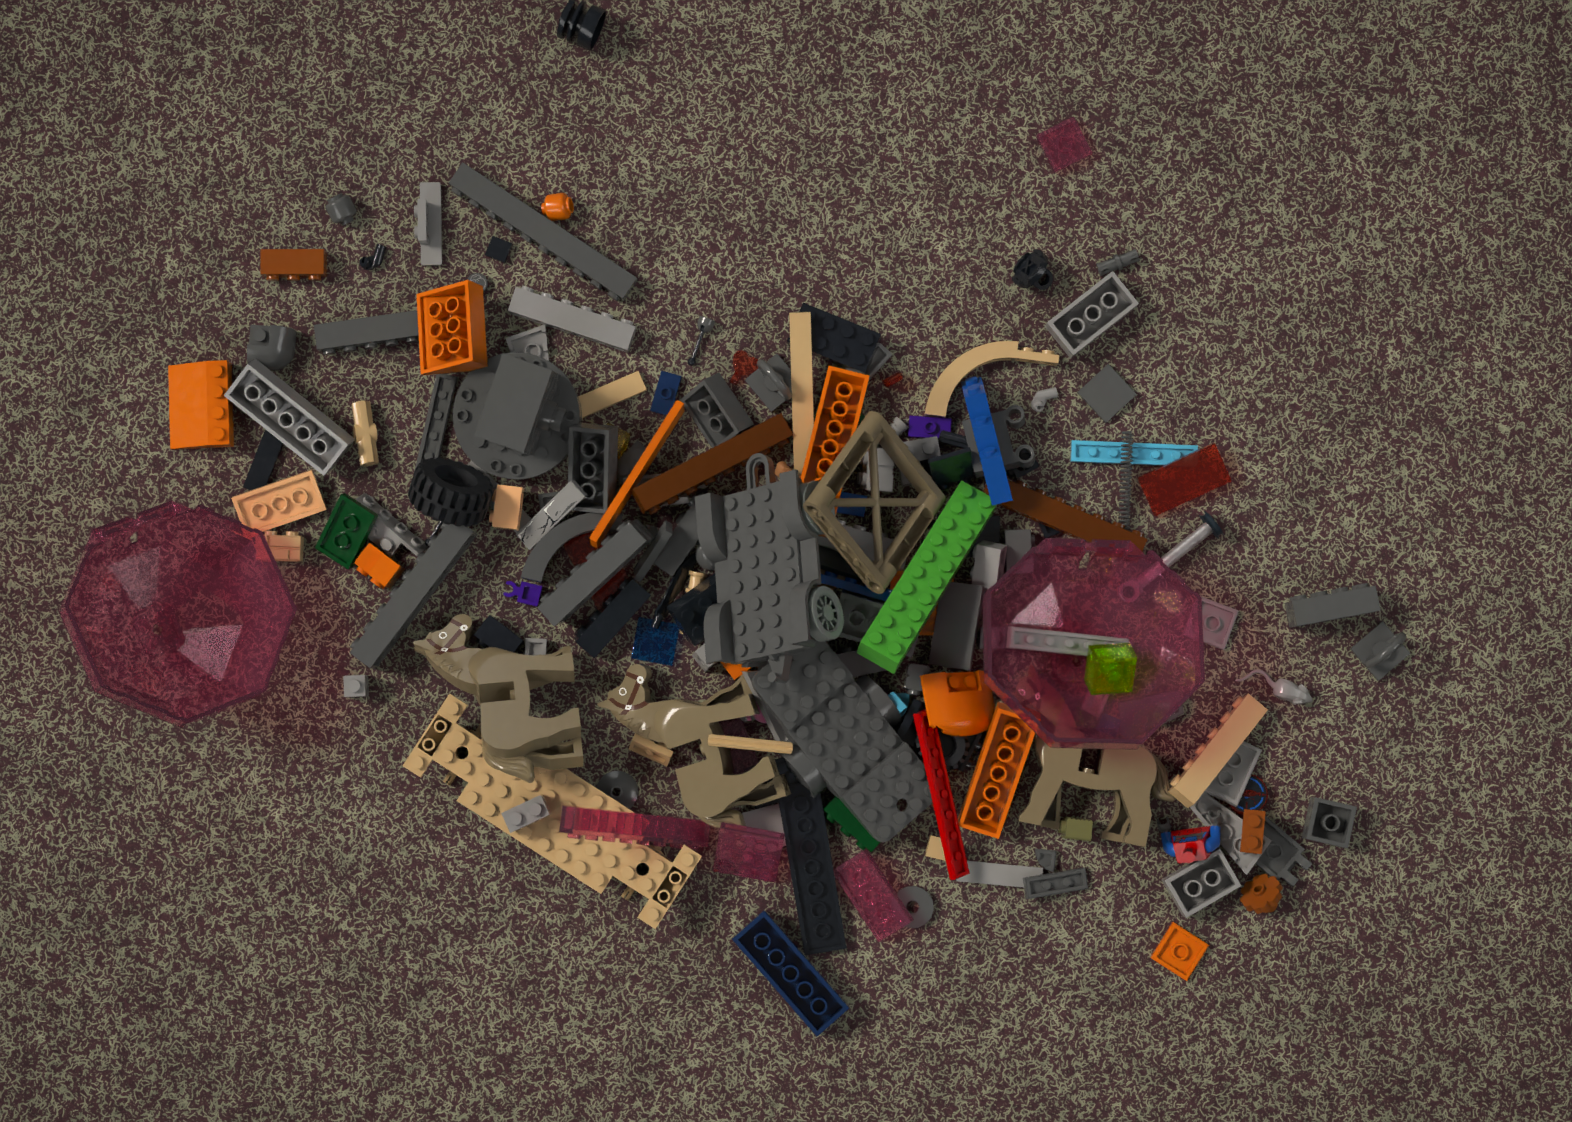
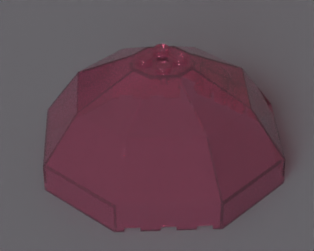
M172 500L136 513V519L127 516L92 529L58 612L93 691L179 728L191 725L265 693L297 608L263 532L256 528L252 529L241 524L242 522L229 516L225 517L218 514L213 509L202 504L197 505L194 509H190ZM136 532V541L130 543V537ZM154 625L163 629L160 635L154 634Z
M1045 538L1037 547H1032L986 591L982 599L984 683L1050 748L1138 750L1205 682L1202 597L1196 591L1193 592L1185 584V581L1174 570L1172 571L1153 550H1149L1145 555L1130 540L1092 539L1090 543L1084 539ZM1086 551H1090L1087 568H1079L1080 561ZM1008 626L1129 639L1128 660L1006 648ZM1075 657H1077L1078 660L1083 663L1079 665V667H1075V665L1072 664V661H1074Z

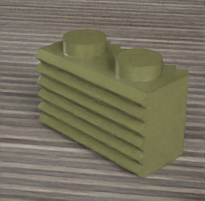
M1065 816L1063 820H1060L1058 833H1061V837L1066 839L1091 841L1093 821Z

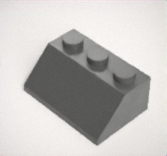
M720 372L704 379L680 399L712 448L747 431L754 425Z

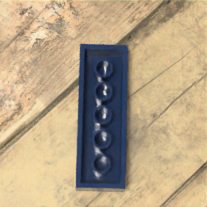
M765 910L732 937L736 945L816 1036H819L849 1009L846 1002Z

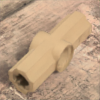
M366 400L352 403L354 418L353 435L355 444L358 447L360 466H373L378 464L379 460L376 446L377 429L376 424L373 423L370 401Z

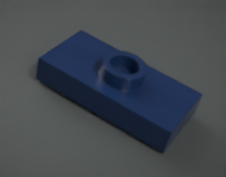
M661 371L650 412L667 416L675 403L682 376Z

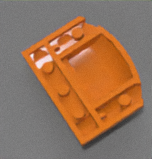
M987 671L938 672L920 676L930 727L936 728L937 726L943 730L942 733L958 737L976 735L989 729L995 704Z

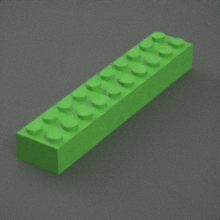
M961 480L862 638L857 654L895 674L994 513L997 504H991L989 495Z

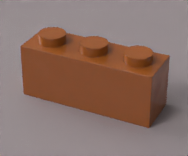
M261 249L260 274L267 281H279V278H287L288 281H300V277H308L310 281H320L321 277H327V252L324 249Z

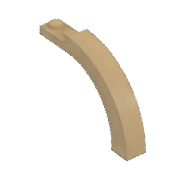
M998 341L975 347L956 358L941 373L929 395L924 417L945 418L950 396L958 383L967 374L982 365L1008 360L1057 366L1059 355H1055V352L1051 350H1042V353L1034 352L1033 348L1022 347L1021 350H1018L1019 341Z

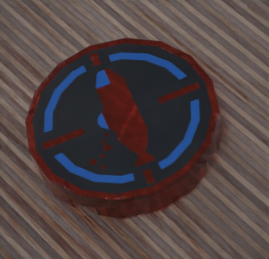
M1251 774L1238 806L1235 807L1230 804L1228 806L1240 815L1244 814V809L1261 810L1268 798L1267 787L1263 780Z

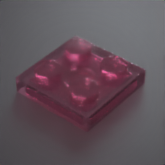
M1074 116L1036 135L1054 173L1092 155V151Z

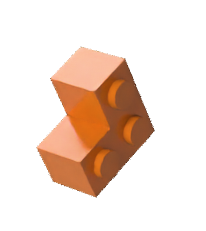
M371 543L367 544L354 562L358 566L357 571L366 577L369 574L372 577L370 581L382 589L385 587L391 589L405 570L403 566Z

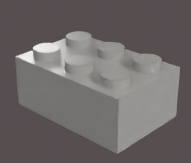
M1219 848L1212 851L1208 859L1189 863L1161 879L1182 917L1185 918L1241 887L1240 882Z

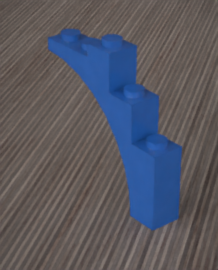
M969 377L962 381L961 385L991 504L996 505L1012 501L982 378Z

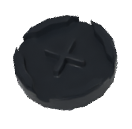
M1034 249V252L1031 254L1028 252L1018 260L1014 266L1013 272L1015 275L1014 277L1012 276V280L1020 288H1028L1034 285L1040 290H1045L1051 286L1053 274L1047 269L1048 257L1041 250ZM1046 274L1045 281L1042 283H1038V280L1042 277V275Z

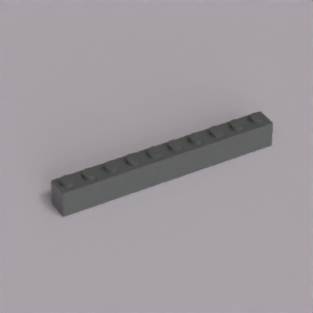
M462 162L449 181V185L452 188L451 192L460 198L464 195L470 199L468 201L470 205L476 209L482 207L487 211L485 214L495 221L497 218L504 222L503 226L511 232H514V230L522 234L520 237L529 244L533 241L539 245L538 249L544 254H553L556 256L555 261L564 267L568 264L574 268L573 273L581 278L586 276L591 280V285L599 290L604 288L608 291L607 295L615 301L620 299L624 302L637 283V277Z

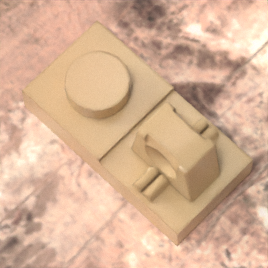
M636 733L629 747V750L666 767L673 754V751L668 749L663 742L656 744L654 741Z

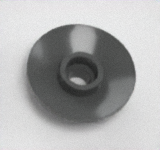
M611 771L605 774L599 780L596 787L629 809L638 798L636 781L631 775L623 771ZM614 788H619L621 790L619 796H615L613 794Z

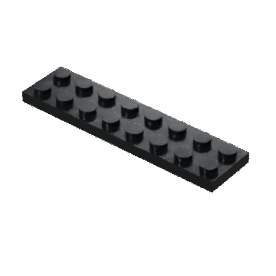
M801 783L789 784L791 794L778 798L804 955L846 949L821 793L813 799L810 790Z

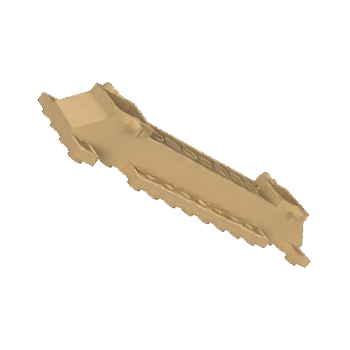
M449 694L403 764V767L421 778L433 760L449 770L443 780L447 785L451 786L456 776L468 782L457 801L600 894H602L614 876L628 885L621 895L622 898L626 896L628 891L629 894L625 898L627 901H629L634 891L648 898V902L637 918L656 929L702 855L684 844L674 861H672L661 851L667 841L664 838L659 845L663 836L659 835L654 845L646 844L637 839L648 821L567 768L548 770L534 767L535 779L532 783L492 768L483 757L481 723L476 731L469 730L457 723L468 705L452 694ZM461 747L468 749V756L465 759L458 757L457 752ZM539 795H543L551 815L510 833L501 813ZM638 864H647L649 867L648 874L640 875L637 872Z

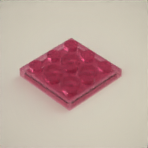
M721 822L713 871L775 883L785 833Z

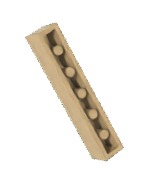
M1249 693L1244 697L1239 696L1233 702V710L1230 713L1227 711L1219 720L1222 724L1218 729L1214 727L1207 735L1209 740L1206 744L1202 743L1196 749V757L1193 760L1190 758L1182 768L1185 771L1181 776L1177 774L1170 782L1172 787L1168 792L1185 807L1189 808L1196 803L1268 711Z

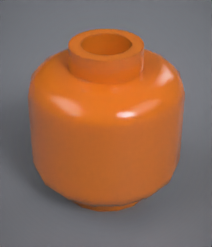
M556 193L545 197L544 203L541 204L543 215H546L551 221L569 219L571 213L574 212V204L572 198L568 197L566 193Z

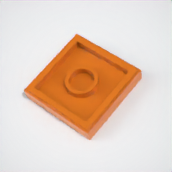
M1172 922L1150 958L1187 981L1209 945Z

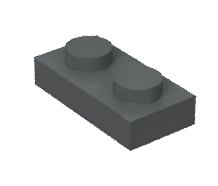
M638 440L617 461V479L622 484L623 478L629 476L646 449Z

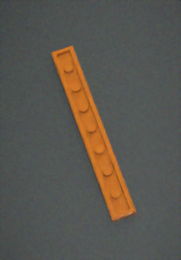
M677 400L589 537L591 545L598 549L631 497L633 488L638 486L685 411L683 402Z

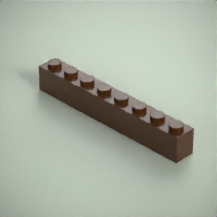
M782 413L633 488L631 493L642 514L644 515L649 512L652 515L661 510L660 506L668 503V505L674 504L680 500L679 496L685 493L687 496L698 491L697 487L702 484L708 486L717 481L716 477L722 474L726 477L735 472L734 468L739 465L745 467L752 455L756 453L769 455L772 452L771 449L776 446L780 449L788 445L793 433Z
M1008 480L1013 500L997 504L998 506L1044 524L1047 527L1129 562L1138 563L1148 540L1144 538V533L1137 530L1130 532L1125 530V526L1121 523L1113 521V524L1105 521L1106 518L1102 515L1094 513L1092 516L1085 513L1086 509L1081 506L1074 505V507H1071L1062 498L1055 496L1053 499L1046 496L1047 492L1035 488L1034 491L1027 488L1028 484L1016 480L1013 482ZM986 484V486H985L983 492H984L985 494L989 495L988 488H987V484Z

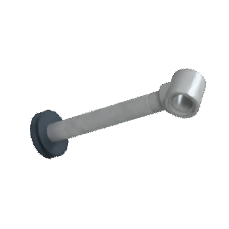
M1204 511L1205 514L1203 516L1199 515L1203 524L1136 578L1132 576L1126 582L1121 583L1117 589L1118 597L1124 602L1137 600L1139 595L1144 592L1143 588L1211 533L1219 539V535H1224L1216 521ZM1126 586H1131L1134 590V594L1130 598L1123 594Z

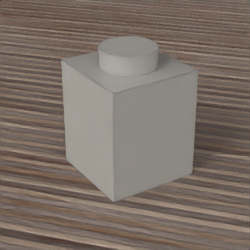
M368 675L343 676L344 697H369Z

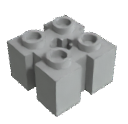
M877 447L879 491L892 492L894 462L883 448ZM868 450L859 462L862 463V472L857 473V484H860V489L871 490Z

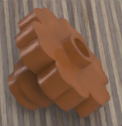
M1267 874L1256 875L1252 881H1247L1240 891L1243 895L1240 901L1248 912L1254 910L1256 914L1262 912L1271 913L1276 910L1282 898L1280 892L1283 887L1275 876L1269 877Z

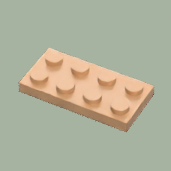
M312 469L231 498L246 537L327 510Z

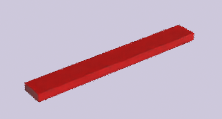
M925 709L914 713L913 717L950 880H956L970 874L938 729L937 726L936 728L929 726Z

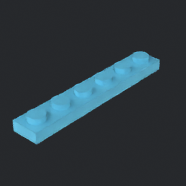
M1072 440L1070 462L1123 464L1120 462L1128 460L1121 459V457H1126V455H1121V453L1128 451H1121V449L1129 447H1122L1121 445L1130 443ZM1133 443V445H1130L1133 447L1131 449L1133 451L1131 454L1133 461L1130 462L1133 465L1197 467L1198 445Z

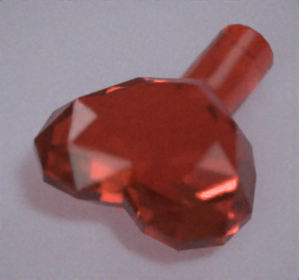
M743 350L737 351L733 356L735 372L729 382L737 385L743 375L755 372L758 369V359L749 357Z

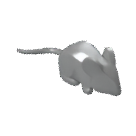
M1253 670L1245 677L1235 680L1244 681L1256 673H1261L1273 688V695L1278 699L1287 700L1293 705L1311 703L1313 701L1308 689L1304 685H1297L1292 681L1282 678L1274 682L1263 670Z

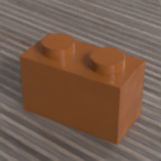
M1244 809L1240 852L1262 854L1266 811Z

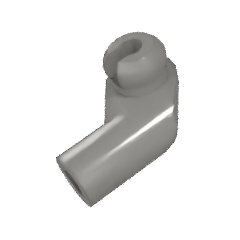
M1056 387L1037 391L1031 401L1032 409L1036 412L1043 411L1048 399L1058 397Z

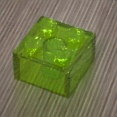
M1130 642L1088 645L1084 681L1091 695L1133 691L1137 656Z

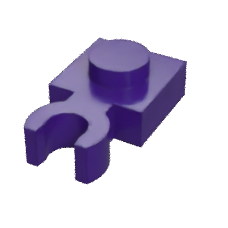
M506 581L507 585L513 587V591L511 593L504 592V596L511 598L516 595L518 596L517 602L538 607L543 586L522 581L521 586L518 587L514 582Z

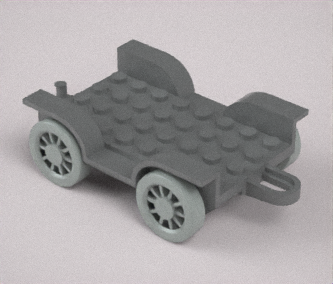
M756 453L749 458L746 464L747 490L726 496L713 493L695 496L698 539L706 557L715 563L717 603L707 609L704 617L706 664L721 661L737 665L769 661L772 672L768 674V681L786 684L789 680L792 656L814 647L817 641L825 642L838 638L843 629L844 616L841 603L833 590L826 586H817L821 585L818 535L824 533L804 510L803 504L819 481L803 483L801 478H798V470L795 469L780 473V481L776 482L773 460L767 455ZM763 462L765 465L766 485L759 486L758 466ZM833 507V509L831 510V512L833 513L834 516H835V507Z

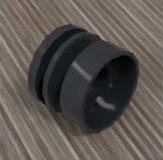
M569 0L558 22L557 38L564 39L567 35L566 40L570 43L577 35V46L591 51L601 33L607 11L592 5L586 12V1L582 0L578 5L579 0Z

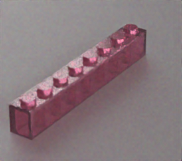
M562 805L559 832L568 833L567 837L581 839V835H585L587 840L598 841V837H602V841L615 842V839L619 838L620 843L632 844L633 840H637L636 844L649 845L651 841L653 846L666 847V843H670V847L682 848L683 845H686L693 850H699V846L708 847L710 825L699 819Z

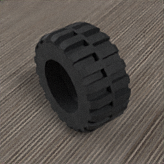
M436 457L435 459L428 458L423 460L416 466L408 490V497L416 510L421 511L423 515L429 516L435 521L459 527L461 525L469 527L477 525L485 519L494 488L490 479L484 476L481 471L474 469V467L465 465L460 461H453V459Z

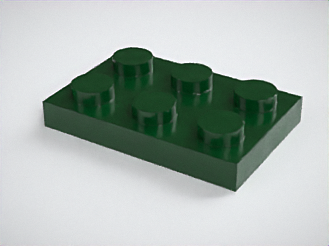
M341 494L315 549L344 568L352 569L378 514L349 495Z

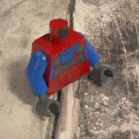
M1218 810L1216 817H1214L1212 811H1209L1208 817L1212 826L1169 832L1171 829L1169 818L1166 817L1167 822L1165 824H1160L1158 818L1157 825L1159 831L1162 832L1161 840L1164 852L1171 857H1176L1177 863H1192L1208 859L1211 852L1220 845L1221 827L1219 825L1224 821L1220 811Z

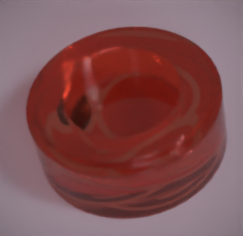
M899 371L883 379L882 382L885 387H889L902 380L903 375Z

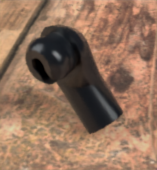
M377 244L374 255L366 258L362 257L359 262L360 266L364 270H372L380 266L387 247Z

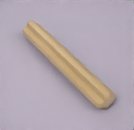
M715 734L708 736L709 746L791 754L793 751V743Z

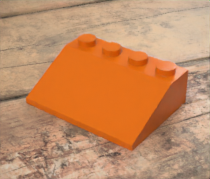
M465 280L416 294L421 375L466 372L488 367L483 286L470 280Z
M228 360L169 365L170 449L234 447L233 403L224 396L232 385V363Z

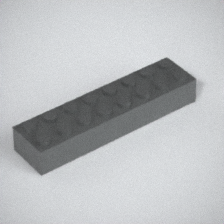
M443 523L441 533L438 536L434 535L429 541L428 546L430 547L425 553L421 552L416 558L415 563L417 564L413 570L408 569L402 577L404 581L400 587L396 586L389 594L391 599L388 603H383L376 612L378 614L374 621L370 620L363 629L365 631L361 638L357 637L351 644L350 648L352 650L350 654L369 668L376 670L478 534L464 525L459 527Z

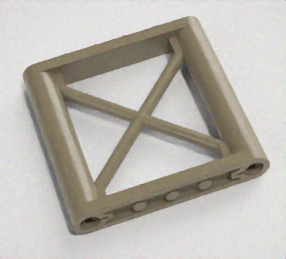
M870 411L803 504V508L871 591L882 594L945 502L946 497L884 417L877 412ZM878 443L919 493L917 498H880L877 457ZM869 450L871 498H835ZM833 507H872L873 562H871L831 512ZM880 507H915L883 554Z

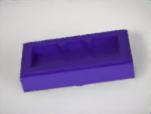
M910 415L908 437L929 438L937 436L939 439L941 431L951 432V418Z

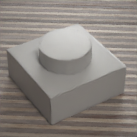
M526 638L525 655H547V639Z

